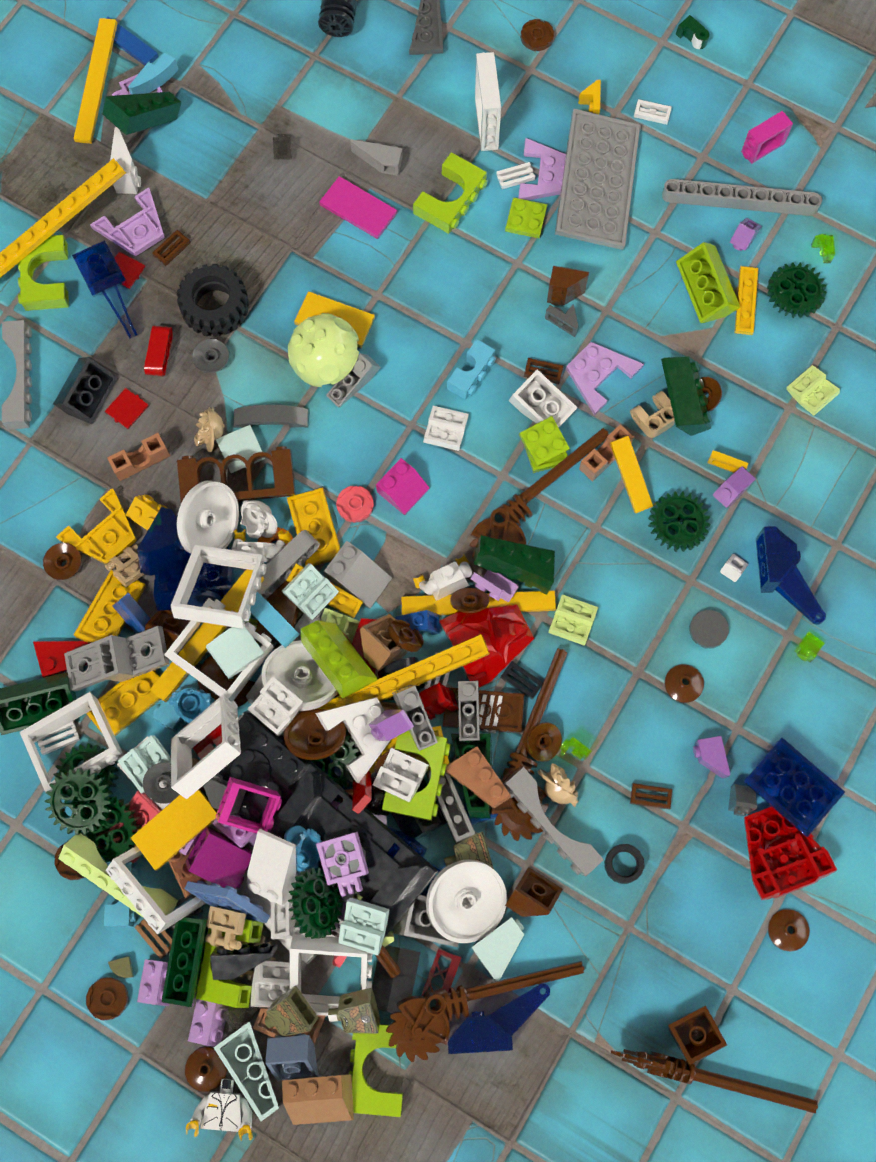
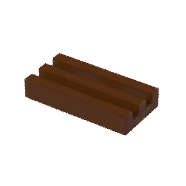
M176 230L152 254L164 266H167L191 242L180 231Z
M528 358L524 377L529 378L538 370L551 383L560 384L564 365ZM530 365L558 370V372L550 371L544 368L531 367Z
M632 783L630 804L671 809L672 789ZM636 789L668 794L666 797L636 792ZM635 797L667 801V804L635 800Z

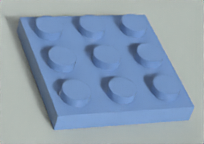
M198 880L197 883L188 881L184 888L210 906L246 913L245 919L267 923L270 917L269 914L263 911L264 908L262 906L250 903V898L241 894L238 895L236 893L237 890L231 886L225 885L223 888L215 883L208 885Z

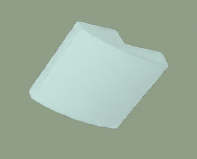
M250 425L216 439L224 459L235 454L241 455L248 461L254 453L262 452ZM265 458L258 459L254 463L264 460ZM233 461L228 465L230 473L246 467L245 463L241 461Z
M310 563L282 590L312 620L339 593L330 581L324 578Z
M245 626L243 629L231 627L206 645L207 650L228 679L243 671L247 665L261 658L264 654Z
M151 735L137 748H132L118 762L139 792L144 793L143 778L147 770L157 763L165 762L171 764V757L156 736Z
M349 898L346 903L345 918L340 926L338 943L379 955L387 927L389 909Z

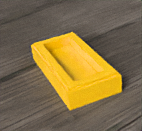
M714 450L707 462L733 473L742 466L745 469L748 466L747 462Z

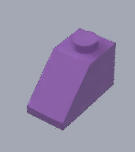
M749 218L744 219L738 225L730 243L739 251L747 250L762 225Z
M742 466L716 490L713 496L726 508L731 507L756 478Z
M403 709L386 710L368 724L372 729L371 734L379 741H389L414 727Z
M717 736L697 740L695 746H693V753L695 758H698L699 763L722 779L729 777L730 771L722 737Z

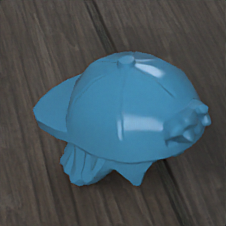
M194 688L173 692L169 698V704L174 706L177 715L188 723L193 721L216 701L209 693H205L203 689L197 690Z
M301 826L289 828L284 835V840L296 845L297 872L318 868L320 856L316 844L322 842L320 840L321 836L317 832L309 828L305 830Z

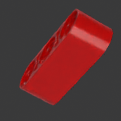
M152 326L144 364L145 375L165 376L173 338L172 327Z

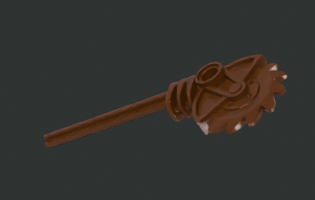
M604 428L599 430L520 495L514 494L513 501L508 499L506 501L507 505L502 504L495 509L489 518L481 521L473 529L470 536L476 539L469 546L476 547L481 535L527 545L526 537L519 527L521 526L520 520L526 522L525 516L529 518L533 516L527 503L604 442L609 435L608 431ZM501 515L504 518V522L497 523L494 516Z
M557 648L518 747L509 756L512 761H507L509 768H505L501 778H499L501 782L505 781L519 767H524L530 775H534V771L531 768H537L538 764L527 758V737L532 728L541 721L567 656V652L564 649ZM537 785L539 801L542 804L543 798L547 797V795ZM514 796L495 808L491 807V815L497 814L494 825L502 823L503 836H506L510 831L515 841H519L520 835L525 839L532 840L531 833L543 832L541 828L537 829L530 821L532 817L527 812L523 813L517 806L519 802ZM547 803L541 805L544 813L547 811L549 806Z
M582 961L470 988H464L462 985H459L456 991L453 987L449 988L448 993L445 989L438 991L428 990L422 996L404 998L396 1003L401 1011L390 1015L391 1019L395 1021L386 1029L387 1033H392L388 1045L390 1047L396 1045V1053L399 1058L405 1052L408 1060L411 1062L415 1061V1055L422 1060H428L426 1052L436 1053L440 1051L439 1047L435 1044L443 1043L447 1045L450 1034L449 1021L452 1020V1015H455L456 1019L460 1018V1013L464 1017L469 1016V1001L583 974L584 966ZM437 998V1005L429 1007L430 1001Z
M624 1049L623 1052L611 1050L612 1054L622 1058L621 1061L631 1063L637 1068L648 1069L647 1073L686 1084L696 1081L811 1113H816V1109H818L817 1100L695 1067V1063L689 1065L683 1059L653 1051L649 1055L646 1052H634Z

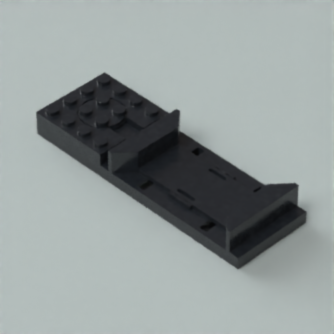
M251 712L244 713L238 722L241 754L217 774L222 775V779L229 781V778L232 777L275 790L279 793L282 800L281 806L274 813L272 829L268 830L269 833L284 839L286 831L293 826H301L305 830L308 828L310 830L313 829L321 836L320 840L322 842L358 832L361 846L366 853V864L369 873L359 876L363 888L361 892H357L354 885L355 893L349 894L347 890V896H343L341 900L347 903V900L353 898L357 892L363 897L360 901L389 909L384 938L387 937L438 870L369 810L364 808L358 814L353 811V797L311 760L302 759L292 754L286 747L282 735L277 736ZM246 790L239 814L246 820L260 824L269 797ZM339 794L344 800L336 809L331 803ZM395 843L400 847V850L392 858L387 852ZM320 860L318 868H320V870H323L322 863Z

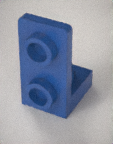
M425 610L395 617L396 620L409 623V627L412 630L415 628L419 632L425 631L433 635L440 634V615Z

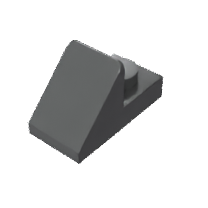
M572 304L566 314L560 308L549 305L546 309L545 319L575 337L578 331V322L574 304Z

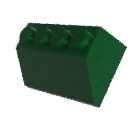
M689 356L662 358L661 362L676 427L690 436L711 429L710 422H712V418L707 411L706 405H708V401L703 394L702 388H704V383L699 377L700 366L698 362Z
M68 672L0 688L1 735L24 730L75 701L76 693L70 690Z
M184 917L175 923L161 1002L194 1007L208 928L206 927L207 920Z

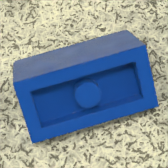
M127 593L112 606L130 628L138 634L145 631V626L150 617L134 598Z

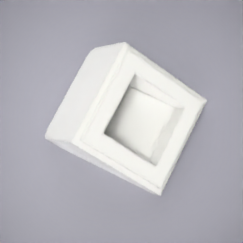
M732 554L720 572L733 582H736L749 564L735 554Z

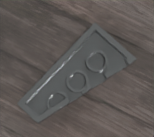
M421 0L409 55L443 53L440 0Z

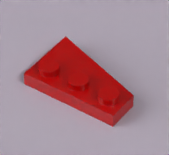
M34 641L33 644L42 677L45 678L67 672L64 653L90 643L85 641Z

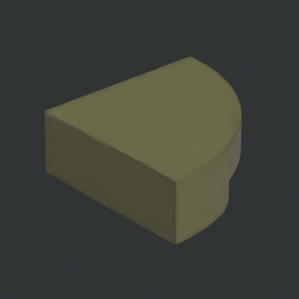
M129 956L108 962L109 967L116 975L123 978L134 977Z

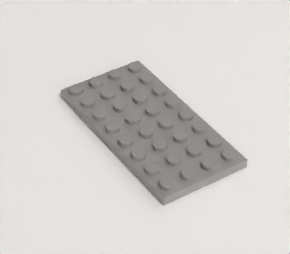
M573 109L555 235L620 250L624 249L640 124Z

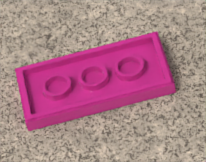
M340 176L319 201L320 206L376 239L381 236L397 214L395 208Z

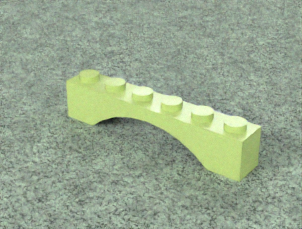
M79 834L74 835L64 844L58 859L142 916L106 872L108 865L101 858L93 841ZM142 886L165 915L173 912L178 902L177 899L162 889Z

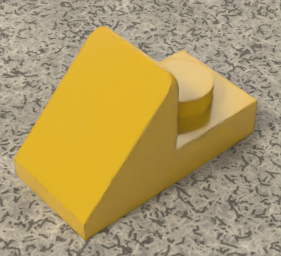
M596 80L579 94L578 104L589 105L588 112L598 115L600 113L601 80Z

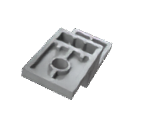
M156 626L127 638L111 635L64 653L70 690L78 691L105 680L123 682L169 665V659L164 655L167 652L163 627ZM149 646L150 653L148 656H146L145 650ZM87 662L88 668L84 671L83 666Z

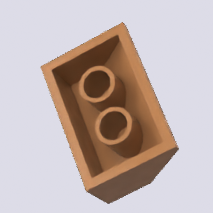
M390 614L360 629L364 658L377 670L404 657L408 652L398 646L388 634V626L396 620Z
M351 1075L282 1080L283 1104L293 1125L354 1120Z

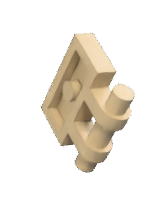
M137 544L127 547L123 550L122 554L117 557L114 556L105 565L108 571L116 568L113 571V575L125 587L156 567V562L144 550L137 554L140 550Z
M210 906L206 927L212 928V932L206 935V942L215 947L224 946L225 949L231 951L234 949L239 950L242 944L235 939V936L242 935L246 913ZM222 931L226 932L225 938L222 936Z

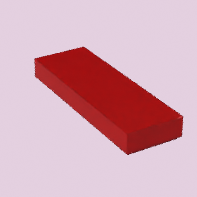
M369 770L359 783L353 782L352 810L357 814L372 800L371 772Z

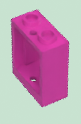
M783 111L748 131L741 152L744 158L748 159L751 164L785 144L793 123Z
M230 777L217 810L216 819L219 823L256 834L259 829L268 832L273 827V816L275 811L279 810L282 800L279 793L275 790ZM240 788L269 797L260 824L230 815Z

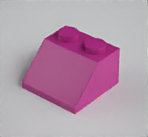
M402 458L376 484L377 493L404 515L430 489L418 472Z

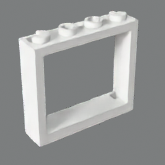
M494 52L476 54L475 105L481 151L498 150L501 102Z
M194 545L171 603L173 617L243 629L245 622L250 619L251 605L254 606L256 591L260 590L261 577L266 573L267 565L264 564L263 555ZM203 563L253 570L238 613L187 605Z
M208 598L202 606L226 611L224 609L225 605L217 599L212 601ZM190 621L164 655L219 697L224 695L230 701H233L273 650L274 646L270 643L272 639L264 633L259 635L255 632L256 628L249 622H246L244 626L251 636L262 645L261 649L264 654L261 658L247 665L226 691L177 655L202 623Z
M91 692L20 732L45 792L53 790L49 784L56 783V781L53 780L51 782L35 742L92 710L109 749L79 765L74 770L76 771L77 768L82 767L84 773L86 769H90V775L95 772L99 773L101 769L108 765L115 764V761L124 756L98 699Z
M224 695L219 697L171 739V788L185 799H188L241 754L238 706L234 700L230 701ZM221 724L222 743L192 767V748Z
M137 846L114 858L106 869L111 879L114 880L122 893L127 896L135 909L144 917L157 935L206 904L201 899L195 897L170 914L165 915L124 865L142 855Z
M293 934L290 945V989L297 986L301 992V953L362 957L361 990L371 988L372 981H368V978L372 977V965H368V963L372 962L373 954L338 943L339 937L311 939V937L306 938L305 935ZM302 994L316 1015L328 1016L330 1008H338L340 997Z

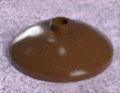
M212 655L203 662L199 669L200 672L226 691L241 674L239 672L233 676V679H228ZM197 680L199 690L203 689L205 693H209L215 700L219 698L217 694ZM249 680L236 696L234 701L238 707L248 701L246 695L256 682Z
M325 709L303 711L293 718L284 731L286 747L292 754L302 759L317 760L334 754L344 743L346 737L344 722L342 721L329 731H326L315 714L325 711Z

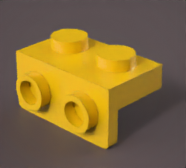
M144 494L135 496L126 516L156 536L159 535L166 520L172 518L173 514L169 512L166 506L156 503L153 497Z

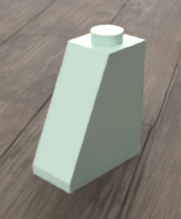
M511 917L472 947V950L494 981L501 979L524 936L522 932L524 927L518 919L514 921Z

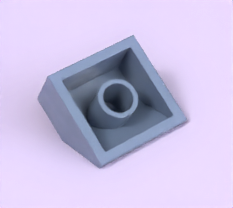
M296 1034L291 1037L278 1035L275 1038L267 1039L266 1065L277 1081L318 1077L315 1047L309 1035Z

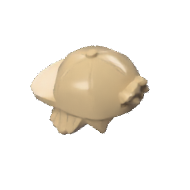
M209 407L200 413L202 417L199 418V423H196V426L200 429L194 437L196 446L198 447L206 443L208 452H212L214 441L223 435V428L225 427L222 418L214 411V407Z
M554 763L551 764V770L548 773L540 769L538 774L546 780L544 790L551 801L559 804L571 803L576 807L579 801L577 800L578 792L575 790V781L570 782L565 770Z

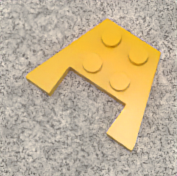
M113 488L99 499L111 514L87 535L80 538L70 526H67L56 536L60 542L69 543L76 547L78 551L104 564L109 563L110 559L114 556L117 557L122 554L124 549L137 541Z

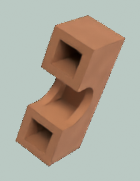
M620 424L607 436L606 441L597 451L593 449L581 461L579 470L593 482L615 461L609 442L629 436L632 444L634 436Z
M159 433L142 440V446L134 452L127 453L125 450H122L107 457L119 481L170 457Z

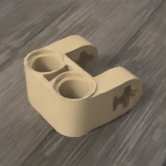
M663 391L652 396L653 402L659 411L650 417L640 405L630 410L631 417L650 438L659 436L675 423L670 399ZM664 415H669L672 419H667ZM653 424L657 426V428L653 429L649 425Z

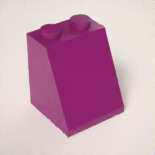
M208 826L201 832L185 862L189 872L223 888L227 885L239 889L244 881L243 875L246 869L248 870L252 851L246 847L239 848L225 835Z

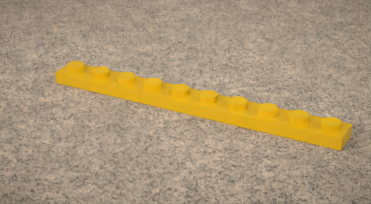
M114 158L0 252V278L126 174Z
M479 635L382 677L345 698L341 696L334 698L316 709L329 710L371 698H377L381 702L392 697V692L408 685L418 686L485 657L490 653L483 636Z

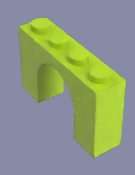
M452 152L442 164V175L460 185L464 191L457 200L443 202L422 191L413 203V214L448 234L458 226L461 216L466 215L471 202L474 203L476 201L479 191L483 190L488 182L486 180V171Z
M64 235L50 236L18 263L20 277H18L20 288L18 301L19 304H22L25 311L69 307V291L64 283L39 284L33 281L34 271L42 263L68 260V243Z
M409 730L397 736L395 750L416 754L425 758L431 767V778L428 785L422 791L415 793L411 802L386 792L383 811L431 821L432 816L436 817L438 811V804H435L436 796L441 795L443 785L439 784L440 776L445 775L447 764L443 763L444 757L449 755L451 744L447 743V738L435 736L438 743L419 751Z
M245 919L242 935H236L235 939L248 943H260L263 922ZM209 928L208 934H211L212 928ZM222 931V936L225 938L226 932ZM205 942L196 999L235 1008H249L252 986L236 983L231 980H213L210 956L216 947L212 946L209 942Z
M380 1024L379 1033L377 1034L353 1033L352 1040H356L355 1049H351L350 1062H354L353 1071H349L352 1079L353 1113L401 1117L403 1093L376 1090L367 1083L363 1074L364 1061L371 1051L377 1048H396V1045L392 1047L388 1045L392 1033L386 1032L389 1025Z

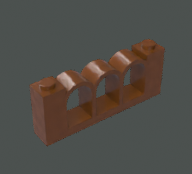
M286 446L276 447V450L271 451L272 456L266 452H257L248 461L241 455L233 454L227 456L222 463L213 457H205L198 461L193 456H182L181 460H177L181 503L187 493L194 486L201 483L200 471L203 466L209 463L218 465L221 483L227 485L226 469L233 461L245 463L248 481V491L233 492L237 502L296 495L292 451L287 449ZM266 458L272 462L275 488L254 490L252 467L258 459Z

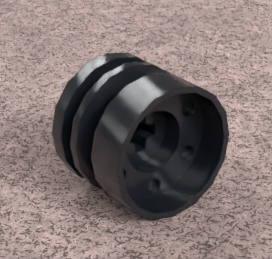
M321 0V10L318 19L319 28L327 35L333 37H345L351 34L354 28L357 1Z

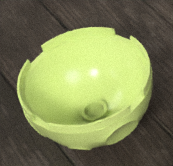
M322 313L308 317L293 330L288 344L289 363L299 378L309 385L315 387H322V385L330 383L334 385L350 373L358 359V335L347 321L333 314Z

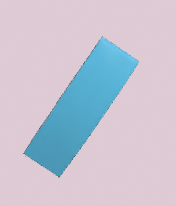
M163 53L155 64L148 62L128 86L130 94L150 93L166 83L179 70L176 59Z
M258 592L256 593L254 606L251 605L250 608L251 614L286 648L300 634Z

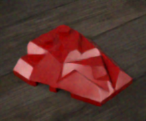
M517 604L486 608L475 613L456 612L439 621L452 646H456L479 635L483 636L490 654L463 666L468 680L478 681L479 688L492 682L535 639Z
M782 803L744 817L752 882L761 900L784 896L818 882L819 879L825 878L837 871L828 851L824 847H820L813 839L814 836L810 832L807 833L799 825V821Z

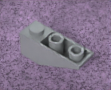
M351 139V151L381 173L399 176L403 159L402 148Z
M360 353L350 373L336 383L326 396L340 408L363 388L381 367L369 355Z
M458 681L459 741H480L478 681Z
M408 685L392 692L398 709H403L414 725L409 732L418 750L420 751L438 743L416 686Z

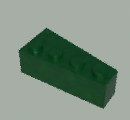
M171 92L106 96L102 115L125 135H129L176 120L181 101Z
M480 536L475 547V565L494 573H503L508 579L513 581L517 579L524 582L527 587L540 589L541 593L546 595L554 583L555 551Z
M451 734L456 759L478 747L492 767L491 734H480V741H459V734ZM464 785L463 790L470 818H491V806Z

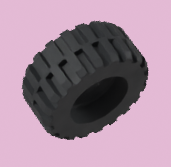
M205 264L202 265V268L198 269L196 267L192 269L193 272L191 274L187 273L184 276L185 281L181 280L180 288L177 290V303L188 327L193 328V331L196 333L202 332L203 336L213 334V337H219V334L222 333L224 335L229 334L231 329L233 331L238 328L237 325L244 322V316H247L249 306L248 295L241 277L233 269L229 271L227 266L222 265V267H219L218 264H212V266ZM222 291L229 295L227 302L218 309L204 310L197 306L200 298L208 292Z

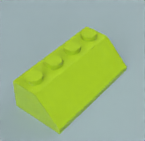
M703 242L676 261L700 323L726 317L740 308L715 245Z
M317 620L300 629L301 643L342 698L377 681V677L336 623Z

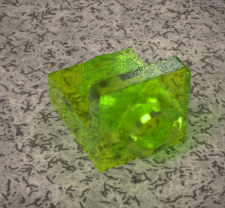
M816 235L811 243V247L820 248V256L823 257V263H831L835 256L833 235Z
M808 632L794 652L797 653L801 660L811 662L825 643Z
M574 737L570 741L566 739L560 746L562 750L560 755L562 757L569 748L573 750L571 753L580 760L582 758L586 760L592 752Z

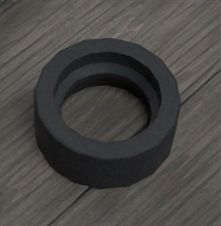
M619 844L613 847L606 855L604 861L608 876L614 882L620 884H629L637 880L644 870V858L641 852L635 846L629 844ZM620 852L630 853L636 860L635 871L629 876H621L613 868V858Z

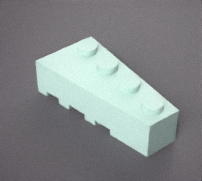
M249 1021L216 1045L214 1049L262 1122L278 1110L279 1106Z

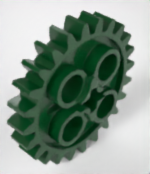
M792 262L790 267L787 264H784L783 269L778 267L777 271H774L770 277L766 288L768 289L767 296H771L769 302H775L773 308L779 307V313L784 310L785 316L791 313L792 318L796 314H798L799 318H802L803 314L809 317L810 313L814 314L817 309H820L827 293L824 291L826 285L822 284L824 278H818L820 272L814 274L815 268L809 270L808 264L802 267L801 262H799L798 266H795L794 262Z
M674 491L672 497L667 493L665 498L661 496L659 502L654 503L653 506L655 508L650 510V513L653 515L648 517L653 522L648 527L654 528L651 534H657L655 541L662 540L660 546L666 543L668 544L667 550L673 546L675 552H677L679 547L682 552H685L687 547L689 550H692L694 545L698 547L700 541L703 542L705 540L704 535L709 533L706 528H709L711 525L706 521L710 519V516L704 515L708 509L701 508L704 504L703 502L700 504L696 503L698 497L692 500L691 493L685 497L684 491L679 496ZM683 509H688L691 514H685ZM664 511H670L672 517H668ZM687 526L692 527L693 530H694V533L688 532L687 529H686V527H687ZM668 528L673 529L675 531V535H671L668 532Z
M351 734L345 737L344 743L341 746L345 750L344 757L340 756L337 750L334 754L330 755V759L333 760L332 763H330L327 757L311 760L314 764L316 762L320 763L323 772L326 773L328 770L329 777L342 788L343 786L345 788L350 786L348 781L352 783L355 781L346 765L360 756L357 755V752L360 750L355 748V741H350ZM335 766L341 769V776L335 774Z
M89 743L86 748L80 744L79 750L72 747V754L65 752L67 758L59 759L62 765L55 766L59 769V772L53 775L55 777L61 776L62 772H69V769L78 767L80 761L84 760L85 763L106 749H100L98 745L93 747ZM115 764L101 769L97 775L98 779L104 777L102 785L109 784L108 788L105 789L106 792H112L110 787L117 786L113 783V780L119 779L118 776L114 775L115 772L119 771L118 768L112 767ZM87 786L86 793L87 795L92 796L93 792L91 791L88 793L89 786ZM71 787L66 790L70 796L72 795ZM77 798L74 800H65L64 802H80V804H82L85 802L93 803L95 802V800L79 801Z
M82 767L77 768L76 771L72 768L69 769L68 773L66 771L62 772V777H55L56 783L49 784L53 790L46 792L47 795L51 796L45 800L46 803H50V807H47L46 811H52L48 818L55 817L56 820L53 825L60 823V831L67 828V834L75 831V835H79L82 831L85 835L89 833V829L92 832L97 830L96 825L100 827L103 825L102 820L108 819L105 812H110L112 809L107 804L112 803L113 800L107 799V796L111 795L112 792H106L105 789L108 788L109 784L102 785L104 777L97 779L98 772L90 775V769H86L83 773ZM67 786L71 787L72 789L71 796L68 795L66 792ZM87 786L92 789V796L87 795ZM77 798H78L79 801H84V800H96V803H91V802H85V803H82V804H80V802H68V803H63L61 800H62V799H64V800H74V799H77ZM66 807L72 810L71 816L66 814ZM86 807L92 810L91 817L86 814Z
M107 796V799L113 800L112 803L107 804L112 809L110 812H105L108 819L102 820V826L96 825L97 830L92 832L89 829V833L84 835L95 843L97 851L105 863L112 862L114 858L134 848L136 844L132 841L131 837L137 833L138 828L142 827L136 824L139 817L133 816L136 810L130 811V803L124 805V799L117 800L116 796L111 798ZM86 808V814L91 817L92 810L90 808ZM124 823L123 827L110 831L99 837L96 836V834L101 831L107 830L113 826Z
M320 868L305 869V871L300 872L299 876H295L296 882L291 883L294 890L289 891L292 899L288 900L292 904L289 911L294 913L291 920L296 919L294 927H300L299 933H305L306 938H326V935H331L332 930H336L335 924L339 923L337 916L342 915L338 908L342 907V904L338 900L342 896L337 895L339 887L335 888V883L327 885L324 870H320Z

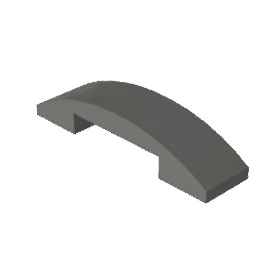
M253 405L234 409V428H244L248 425L251 428L253 425L308 427V409L288 405Z

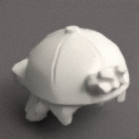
M257 500L243 501L240 507L242 516L240 524L246 526L249 537L257 539L261 535L266 538L273 537L277 531V521L272 515L270 507Z

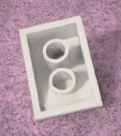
M115 127L110 161L114 158L126 174L118 179L113 186L116 193L137 194L138 187H141V177L137 174V167L134 166L120 130Z
M538 370L509 399L512 405L535 423H539L552 416L558 428L578 408Z
M259 829L247 872L248 890L283 906L292 896L289 891L294 890L291 883L296 882V845Z

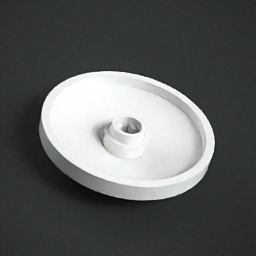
M204 481L194 486L187 493L181 503L177 517L178 537L187 552L191 554L194 545L225 549L230 544L239 521V506L233 491L223 483Z
M301 640L292 641L286 648L283 645L276 648L267 657L262 667L263 687L272 677L276 678L304 702L299 711L319 708L332 700L338 693L303 646Z
M477 860L454 862L441 870L429 887L426 899L428 918L432 926L450 941L471 943L481 940L498 926L505 913V904L507 903L506 888L499 874L487 864Z

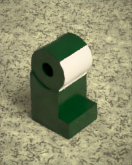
M691 15L678 25L676 35L680 39L684 36L692 42L693 47L696 49L705 48L710 35L708 30Z

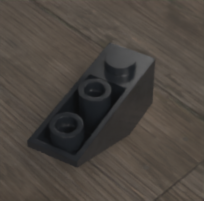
M263 943L258 946L242 944L239 950L234 949L232 951L225 949L224 946L216 947L210 956L213 980L237 978L273 957L277 950V945H270L269 943Z

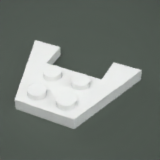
M377 698L315 713L326 731H329L343 721L362 755L346 766L356 783L362 780L391 741L375 739L371 734L372 729L368 725L384 712Z

